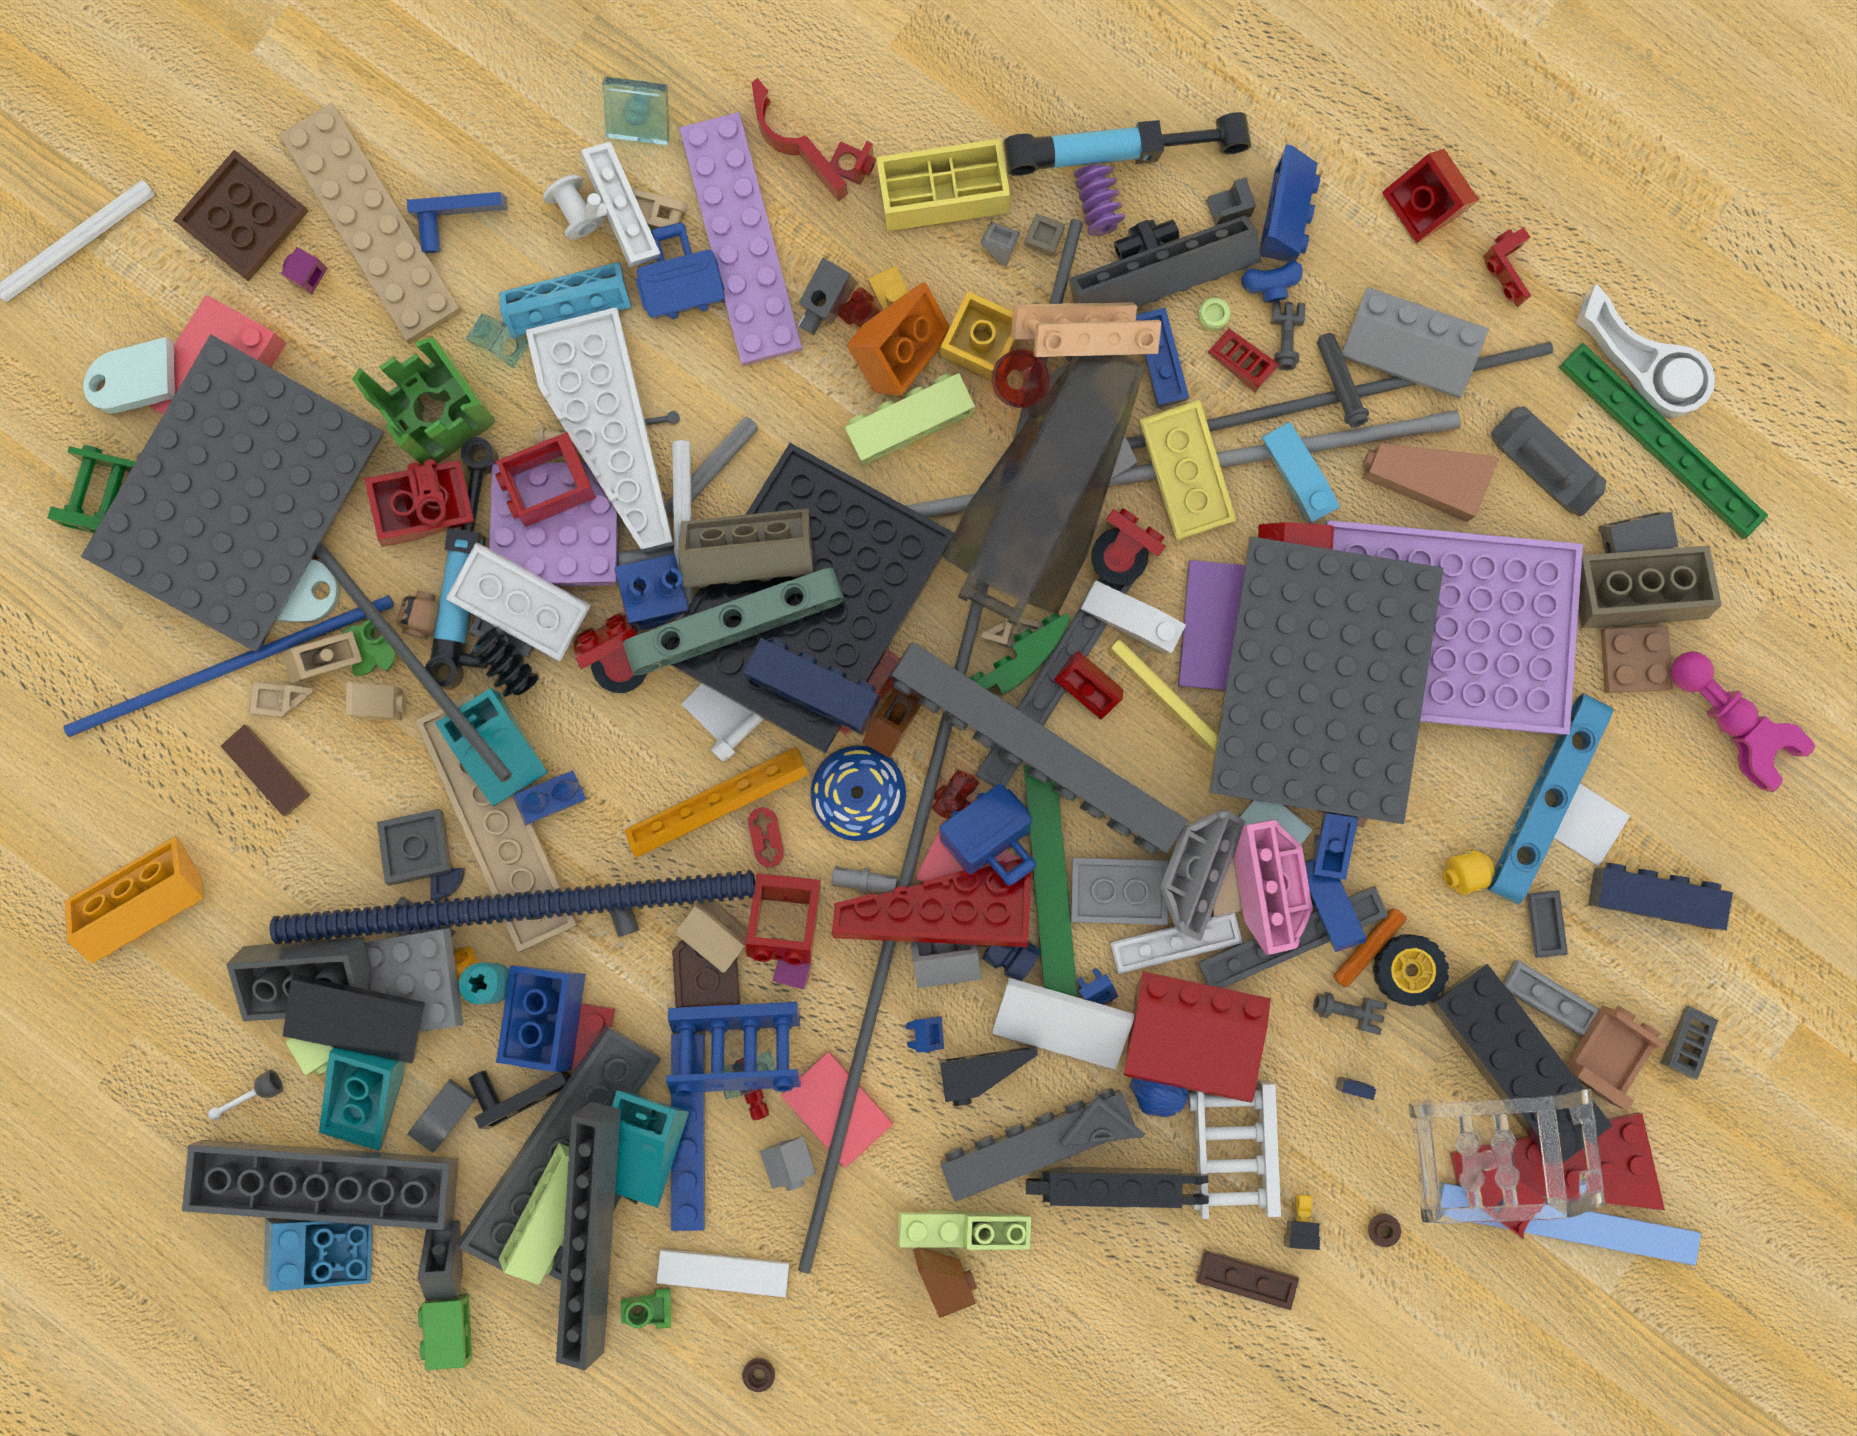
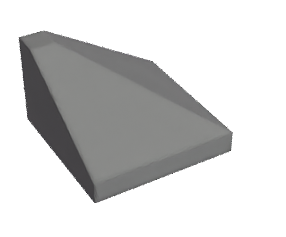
M991 221L981 240V245L1001 265L1007 266L1020 232Z

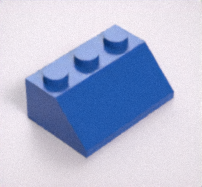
M1286 144L1275 167L1260 244L1261 257L1286 262L1296 261L1300 253L1305 254L1309 235L1304 234L1306 223L1311 224L1315 205L1310 204L1312 194H1316L1318 191L1321 175L1316 174L1318 163L1292 145Z
M510 965L496 1063L550 1072L572 1070L586 974L558 969Z

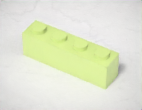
M950 373L944 374L933 381L934 385L924 390L922 387H917L907 392L905 399L896 403L894 400L887 401L877 407V412L867 417L866 414H860L848 421L849 425L845 426V431L861 466L864 467L975 414V405L960 374L957 373L953 376Z
M558 1143L498 1258L505 1274L540 1285L544 1275H548L552 1270L554 1256L559 1246H563L569 1146Z

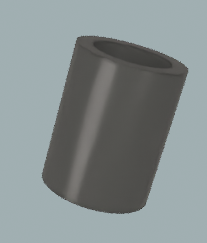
M626 907L623 911H618L616 908L613 912H610L618 937L639 931L633 910H628Z

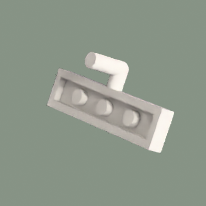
M611 142L582 149L580 157L596 193H591L588 196L584 212L585 217L593 220L607 216L629 267L658 259L660 256L659 249Z

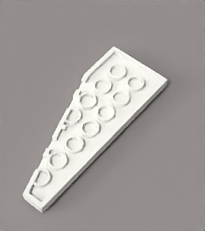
M615 307L527 329L526 335L540 391L566 432H568L571 440L642 552L645 553L673 546L672 533L618 308Z

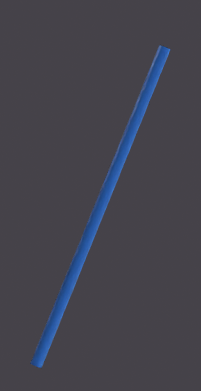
M390 595L372 602L379 612L394 607V602ZM359 607L263 645L259 652L248 651L64 725V731L68 737L74 736L367 617Z

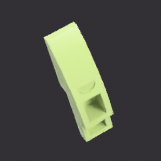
M959 1210L898 1212L897 1245L900 1248L964 1247L966 1250H1030L1031 1216Z

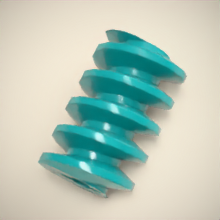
M476 963L467 967L459 980V990L463 998L469 1003L476 1005L500 1003L505 1000L510 969L499 963Z

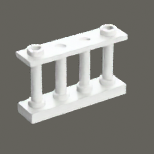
M1257 1081L1258 1090H1255L1252 1103L1204 1094L1198 1091L1188 1093L1189 1111H1194L1197 1174L1256 1172L1257 1175H1261L1262 1188H1257L1256 1192L1208 1193V1183L1197 1185V1190H1192V1194L1202 1193L1209 1196L1208 1204L1193 1205V1210H1198V1214L1202 1219H1209V1206L1258 1205V1208H1263V1212L1267 1217H1281L1276 1087L1271 1081ZM1253 1106L1254 1109L1259 1111V1122H1255L1254 1126L1205 1127V1108ZM1255 1139V1142H1260V1155H1256L1255 1159L1207 1160L1206 1140Z

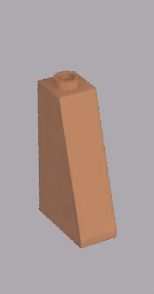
M1381 443L1374 451H1368L1362 467L1366 469L1363 479L1468 522L1478 512L1499 458L1489 455Z

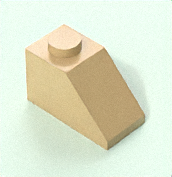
M352 631L297 646L282 653L291 684L362 662Z
M346 683L345 715L362 720H402V713H405L407 707L406 695L402 694L403 689L395 686Z

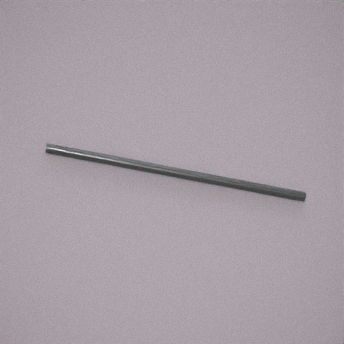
M321 543L315 553L499 780L501 782L509 780L512 776L509 769L327 547Z

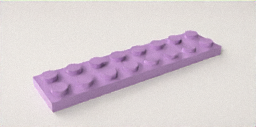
M737 112L680 127L711 251L714 253L715 259H717L725 289L724 300L742 366L803 351L740 113Z

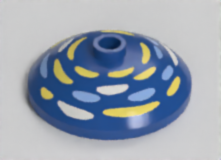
M850 746L832 753L818 767L811 785L812 807L821 824L834 835L852 841H866L886 833L898 821L906 800L904 778L896 763L891 758L867 746ZM856 786L863 788L864 791L863 796L858 799L854 798L851 794L852 789Z

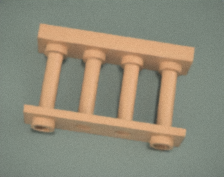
M1133 302L1013 305L1011 336L1014 339H1035V357L1158 354L1161 321H1136L1137 305Z

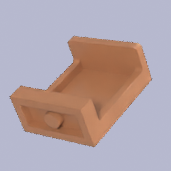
M1602 1005L1566 1062V1066L1579 1083L1610 1104L1628 1111L1634 1100L1627 1096L1626 1092L1654 1048L1664 1050L1667 1044L1657 1038L1660 1034L1657 1030L1645 1023L1638 1025L1634 1022L1635 1015L1620 1006L1612 1009Z

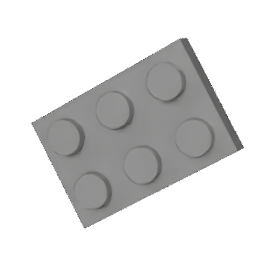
M1072 858L1071 922L1168 925V906L1160 886L1169 861Z

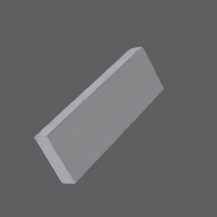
M1519 960L1513 962L1502 981L1513 996L1583 1037L1600 1010Z

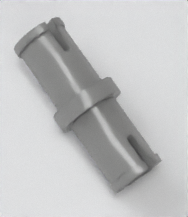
M835 866L832 875V886L859 889V893L866 894L867 891L877 893L891 892L898 885V876L872 873L867 868H863V871Z

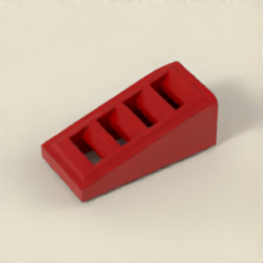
M1230 328L1208 351L1214 359L1255 393L1279 365ZM1231 340L1235 345L1224 355L1220 351ZM1239 349L1244 351L1236 362L1231 360L1232 356ZM1251 357L1253 359L1252 363L1246 369L1241 367L1245 360ZM1259 364L1263 369L1255 377L1251 372Z

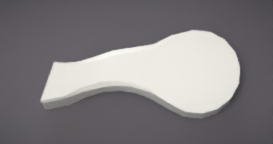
M1597 284L1585 294L1575 324L1593 337L1607 358L1632 382L1636 392L1662 417L1678 418L1686 416L1708 401L1714 390L1715 375L1711 363L1702 353L1692 347L1659 343L1636 334L1623 322L1610 298Z

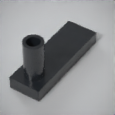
M486 1070L474 1074L468 1080L483 1111L474 1117L479 1129H490L559 1093L571 1077L570 1073L558 1072L503 1102H500Z

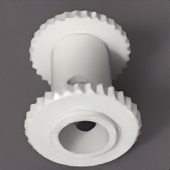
M569 175L557 180L546 189L543 195L545 203H558L560 210L570 224L565 230V236L571 240L587 236L595 231L604 221V216L593 220L585 217L586 203L578 193L583 180L578 175Z

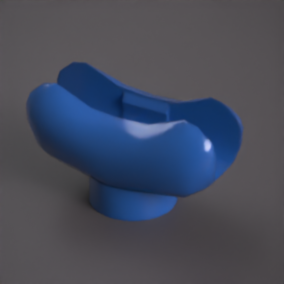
M1290 261L1284 266L1273 270L1262 271L1251 268L1242 276V286L1251 294L1262 293L1264 303L1284 300L1289 297L1287 288L1295 286L1300 282L1303 268L1297 261Z

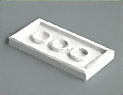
M478 542L475 543L446 600L495 627H499L506 633L559 662L565 655L591 607L587 602Z
M1009 978L992 1034L1116 1070L1134 1020V1014Z

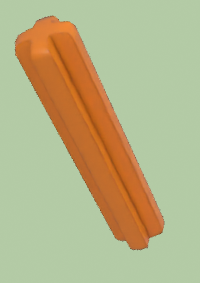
M1392 908L1387 913L1388 916L1383 918L1366 937V942L1360 944L1336 971L1333 978L1342 987H1349L1405 923L1407 918L1400 910Z

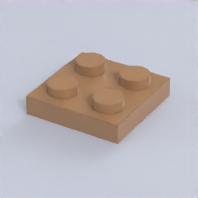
M1668 626L1601 630L1605 693L1668 691L1673 689L1670 674L1671 657Z

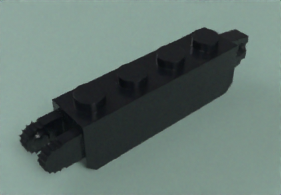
M1055 1167L1051 1171H1043V1178H1027L1026 1194L1043 1195V1202H1050V1206L1182 1208V1205H1203L1209 1203L1208 1195L1202 1193L1183 1194L1182 1184L1202 1185L1208 1183L1209 1179L1208 1174L1182 1173L1181 1169Z

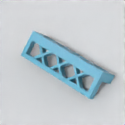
M620 262L499 292L500 312L510 338L526 334L527 329L615 307L618 310L631 308V301L624 282L623 269ZM616 275L614 277L603 279L604 277ZM520 299L519 301L509 303V301Z

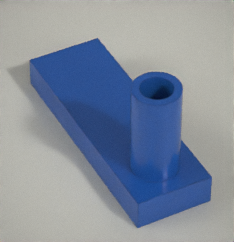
M501 192L406 200L408 213L415 218L418 217L421 251L425 253L441 251L437 216L508 210L507 197Z

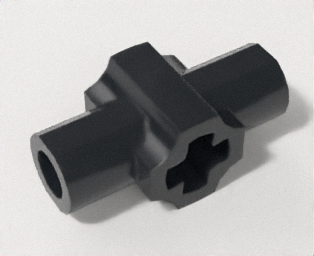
M1154 219L1145 220L1128 230L1129 236L1114 241V248L1119 260L1179 239V230L1173 219L1158 225L1155 224Z

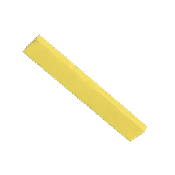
M1118 640L1108 652L1215 755L1218 735L1126 644Z

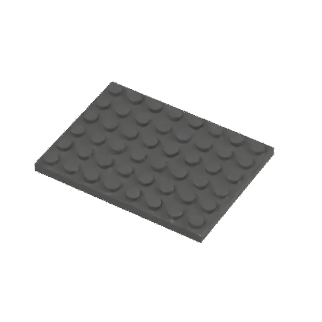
M210 334L81 557L247 648L259 652L385 432Z
M1249 537L1209 793L1404 824L1444 567Z

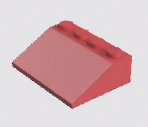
M205 295L174 344L175 394L210 334L270 368L285 347L286 342L274 332L247 316ZM172 399L148 406L164 415Z

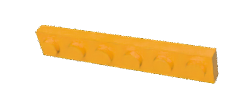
M797 746L625 829L632 853L637 858L647 852H651L676 838L682 837L686 833L808 775V769Z

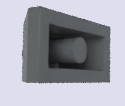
M453 1221V1224L444 1230L426 1229L418 1272V1281L426 1301L459 1298L463 1273L462 1250L457 1245L461 1237L460 1221Z

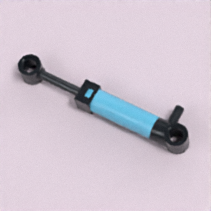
M1235 112L1219 117L1216 120L1217 128L1209 130L1162 134L1160 120L1138 122L1136 127L1041 137H1034L1031 134H1016L1006 138L1003 141L1008 174L1011 176H1023L1032 174L1039 169L1128 160H1135L1136 164L1152 163L1159 160L1164 152V147L1217 142L1222 154H1237L1251 147L1247 115L1242 112Z
M481 437L468 439L461 448L462 460L468 465V470L471 471L468 496L474 522L462 526L461 530L448 528L444 550L448 553L439 601V611L430 660L425 666L427 671L444 690L456 688L463 679V669L461 666L480 668L478 663L483 658L481 655L472 658L470 654L464 653L470 612L446 600L475 543L478 542L485 546L486 537L480 532H474L483 474L492 472V466L497 464L496 461L499 460V455L496 449ZM485 449V459L481 462H474V454L478 450ZM443 665H449V677L440 681L438 670Z

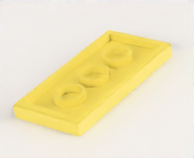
M1200 399L1138 419L1175 540L1178 541L1237 521Z

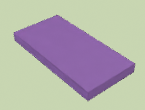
M1189 560L1183 621L1186 626L1182 633L1179 687L1225 691L1244 565Z

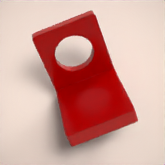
M866 141L861 151L840 142L830 164L841 177L861 185L865 175L869 176L876 163L873 143ZM852 154L855 156L857 161L853 169L844 170L839 166V159L842 155Z

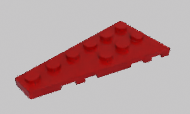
M1021 858L1009 862H1004V860L998 862L1008 873L1022 863L1023 860ZM992 866L979 869L973 874H968L963 870L924 880L923 884L907 888L904 885L894 888V891L879 895L872 893L837 902L834 904L832 937L838 939L1028 947L1031 872L1010 886L1004 883Z
M1639 1112L1609 1118L1608 1120L1613 1126L1561 1165L1550 1164L1529 1136L1450 1152L1456 1182L1459 1186L1472 1187L1494 1159L1541 1196L1665 1210L1643 1114ZM1513 1185L1508 1192H1513L1516 1187Z

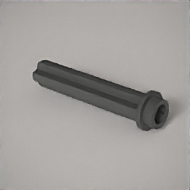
M1323 334L1318 338L1317 345L1346 414L1344 421L1351 428L1359 427L1368 421L1369 411L1362 405L1334 334Z

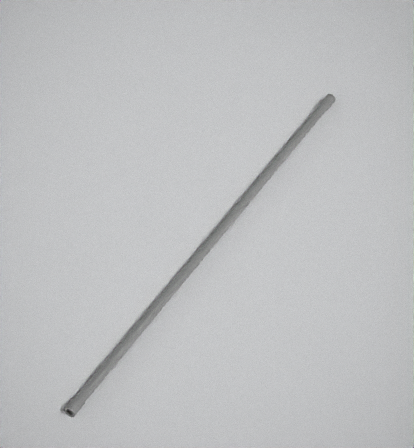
M1453 410L1430 414L1422 418L1304 437L1301 440L1309 452H1316L1422 433L1455 430L1460 428V417L1458 411ZM1265 444L1216 452L1221 468L1272 459ZM1152 464L1134 466L1111 481L1100 476L1087 474L1014 487L1010 503H1016V496L1042 483L1053 496L1151 480L1156 479ZM1001 489L905 506L927 518L997 506ZM674 545L645 553L641 549L618 552L619 564L621 566L673 555Z

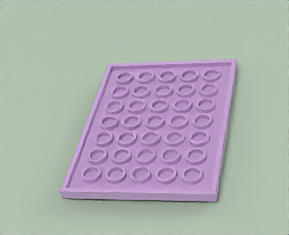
M1331 520L1325 522V525L1334 526L1333 550L1444 567L1420 722L1570 735L1583 544Z

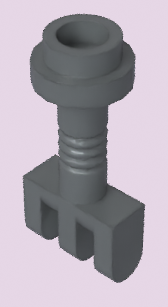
M1273 301L1271 324L1282 325L1281 351L1274 354V361L1279 364L1277 368L1280 370H1293L1296 368V364L1299 363V353L1293 351L1294 326H1303L1305 322V303L1298 302L1297 314H1292L1293 302H1285L1284 313H1280V301Z
M1324 992L1323 994L1318 993L1316 995L1313 1010L1323 1018H1328L1333 1013L1358 1019V1030L1381 1035L1382 1028L1374 1025L1370 1026L1371 1020L1384 1021L1385 1016L1373 1013V1009L1375 1007L1380 1010H1386L1388 1003L1364 998L1362 1007L1335 1001L1332 993Z

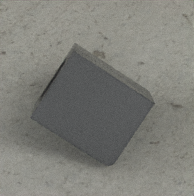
M1246 177L1235 180L1230 190L1211 195L1207 198L1215 226L1244 215L1251 217L1256 207Z

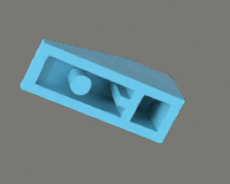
M1287 422L1261 437L1304 521L1314 522L1340 507L1325 476L1291 422Z

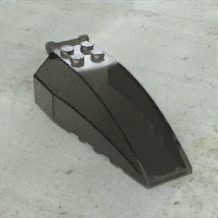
M1126 355L1074 356L970 500L943 555V558L969 574L958 598L964 601L969 599L1007 618V622L1014 626L1017 625L1027 604L1055 614L1059 613L1087 557L1146 365ZM979 579L1017 598L1018 601L1015 607L974 588L977 580Z

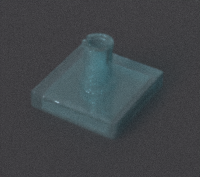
M605 77L602 85L606 138L668 145L670 138L668 84Z

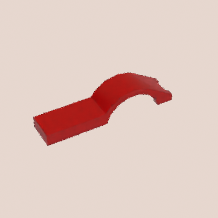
M756 78L751 82L759 128L766 142L778 152L791 156L800 155L839 202L848 194L847 183L806 135L799 138L783 137L773 132L766 124V110L771 101L767 97L769 93L767 88Z

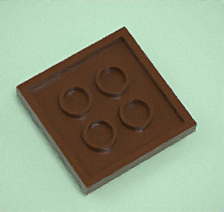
M233 150L176 216L174 221L239 275L249 281L308 213V210L252 163Z

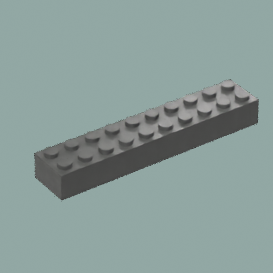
M914 642L908 645L888 676L894 680L891 684L893 688L906 696L910 695L911 692L921 698L918 704L932 713H937L940 710L948 715L945 720L947 723L960 731H965L968 728L975 733L972 739L986 748L992 749L995 746L1002 750L999 754L1001 758L1014 766H1020L1022 763L1029 768L1026 774L1040 783L1047 784L1048 781L1055 785L1053 791L1068 801L1074 802L1075 799L1082 802L1079 807L1094 818L1101 819L1105 817L1109 820L1106 826L1120 835L1127 837L1130 834L1136 837L1133 843L1148 853L1151 852L1155 855L1157 851L1167 854L1188 821Z

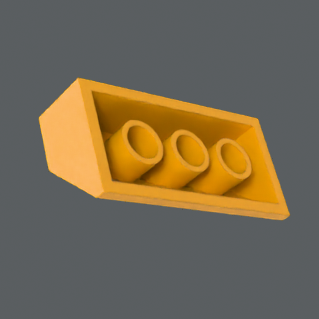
M176 836L65 900L67 942L91 964L111 955L116 949L128 942L140 938L145 932L157 925L166 923L174 915L186 908L195 906L204 898L202 879L181 841Z

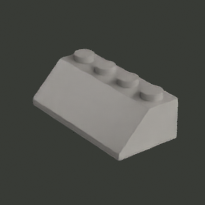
M1367 287L1344 345L1342 356L1349 361L1460 399L1478 360L1489 328Z

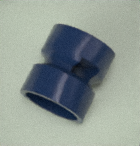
M1029 941L1028 947L989 946L981 959L995 968L1002 966L1004 968V975L1008 978L1022 981L1039 958L1042 950Z

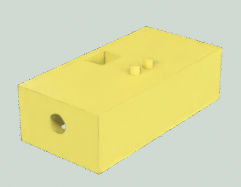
M1001 138L876 157L887 231L1010 213V190Z

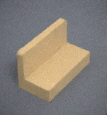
M704 900V903H697L676 930V935L721 972H726L739 954L746 948L748 929L716 902L709 903L708 900Z

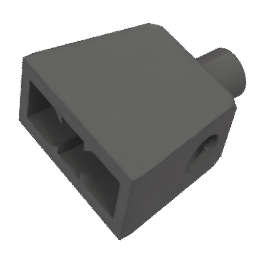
M822 258L799 301V304L806 309V312L798 326L814 335L822 320L832 324L858 284L854 277L827 259ZM826 298L825 304L818 307L819 301Z

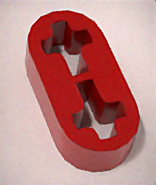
M757 808L748 818L754 854L762 866L775 867L784 858V846L778 818L768 808ZM760 813H764L765 817H771L772 823L767 824L768 835L763 836L762 828L754 824V821L759 819ZM766 839L770 840L772 848L778 849L779 854L774 856L773 862H769L768 858H762L761 852L766 850L764 841Z

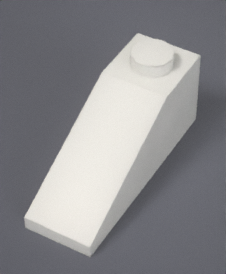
M1096 580L1090 587L1080 607L1081 610L1160 653L1173 652L1186 624L1159 609Z

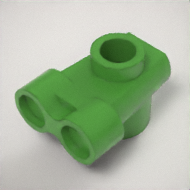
M670 1288L655 1289L654 1294L621 1299V1324H628L633 1328H642L647 1324L656 1325V1329L671 1328ZM636 1305L643 1306V1310L640 1313L632 1312L631 1308Z

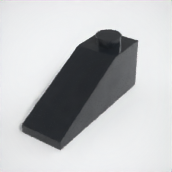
M1032 1046L940 1060L945 1102L952 1101L953 1106L971 1104V1098L979 1097L1036 1057V1047Z

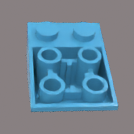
M265 1218L264 1286L269 1291L370 1283L372 1225Z

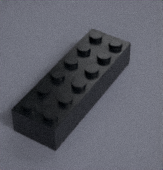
M1488 964L1477 966L1441 993L1437 999L1428 1003L1550 1164H1563L1613 1126Z

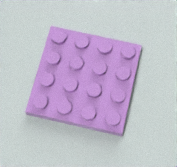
M586 462L581 463L596 498L527 527L524 526L520 518H513L507 505V501L512 500L508 490L504 492L501 490L495 474L500 472L498 465L494 464L492 466L490 550L558 587L618 585L614 567L618 566L619 514ZM544 463L513 476L526 509L577 488L567 463Z

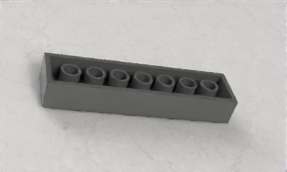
M201 1140L188 1145L182 1211L444 1230L453 1224L459 1158Z

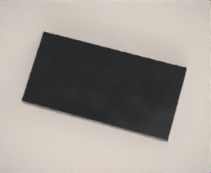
M294 974L290 983L283 1036L412 1064L416 1055L425 1002Z

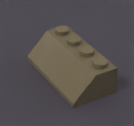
M809 508L681 521L678 554L684 587L695 586L702 588L710 584H737L742 581L757 579L768 581L776 577L786 576L799 578L813 573Z
M1710 546L1582 555L1578 609L1582 628L1709 619L1722 605Z

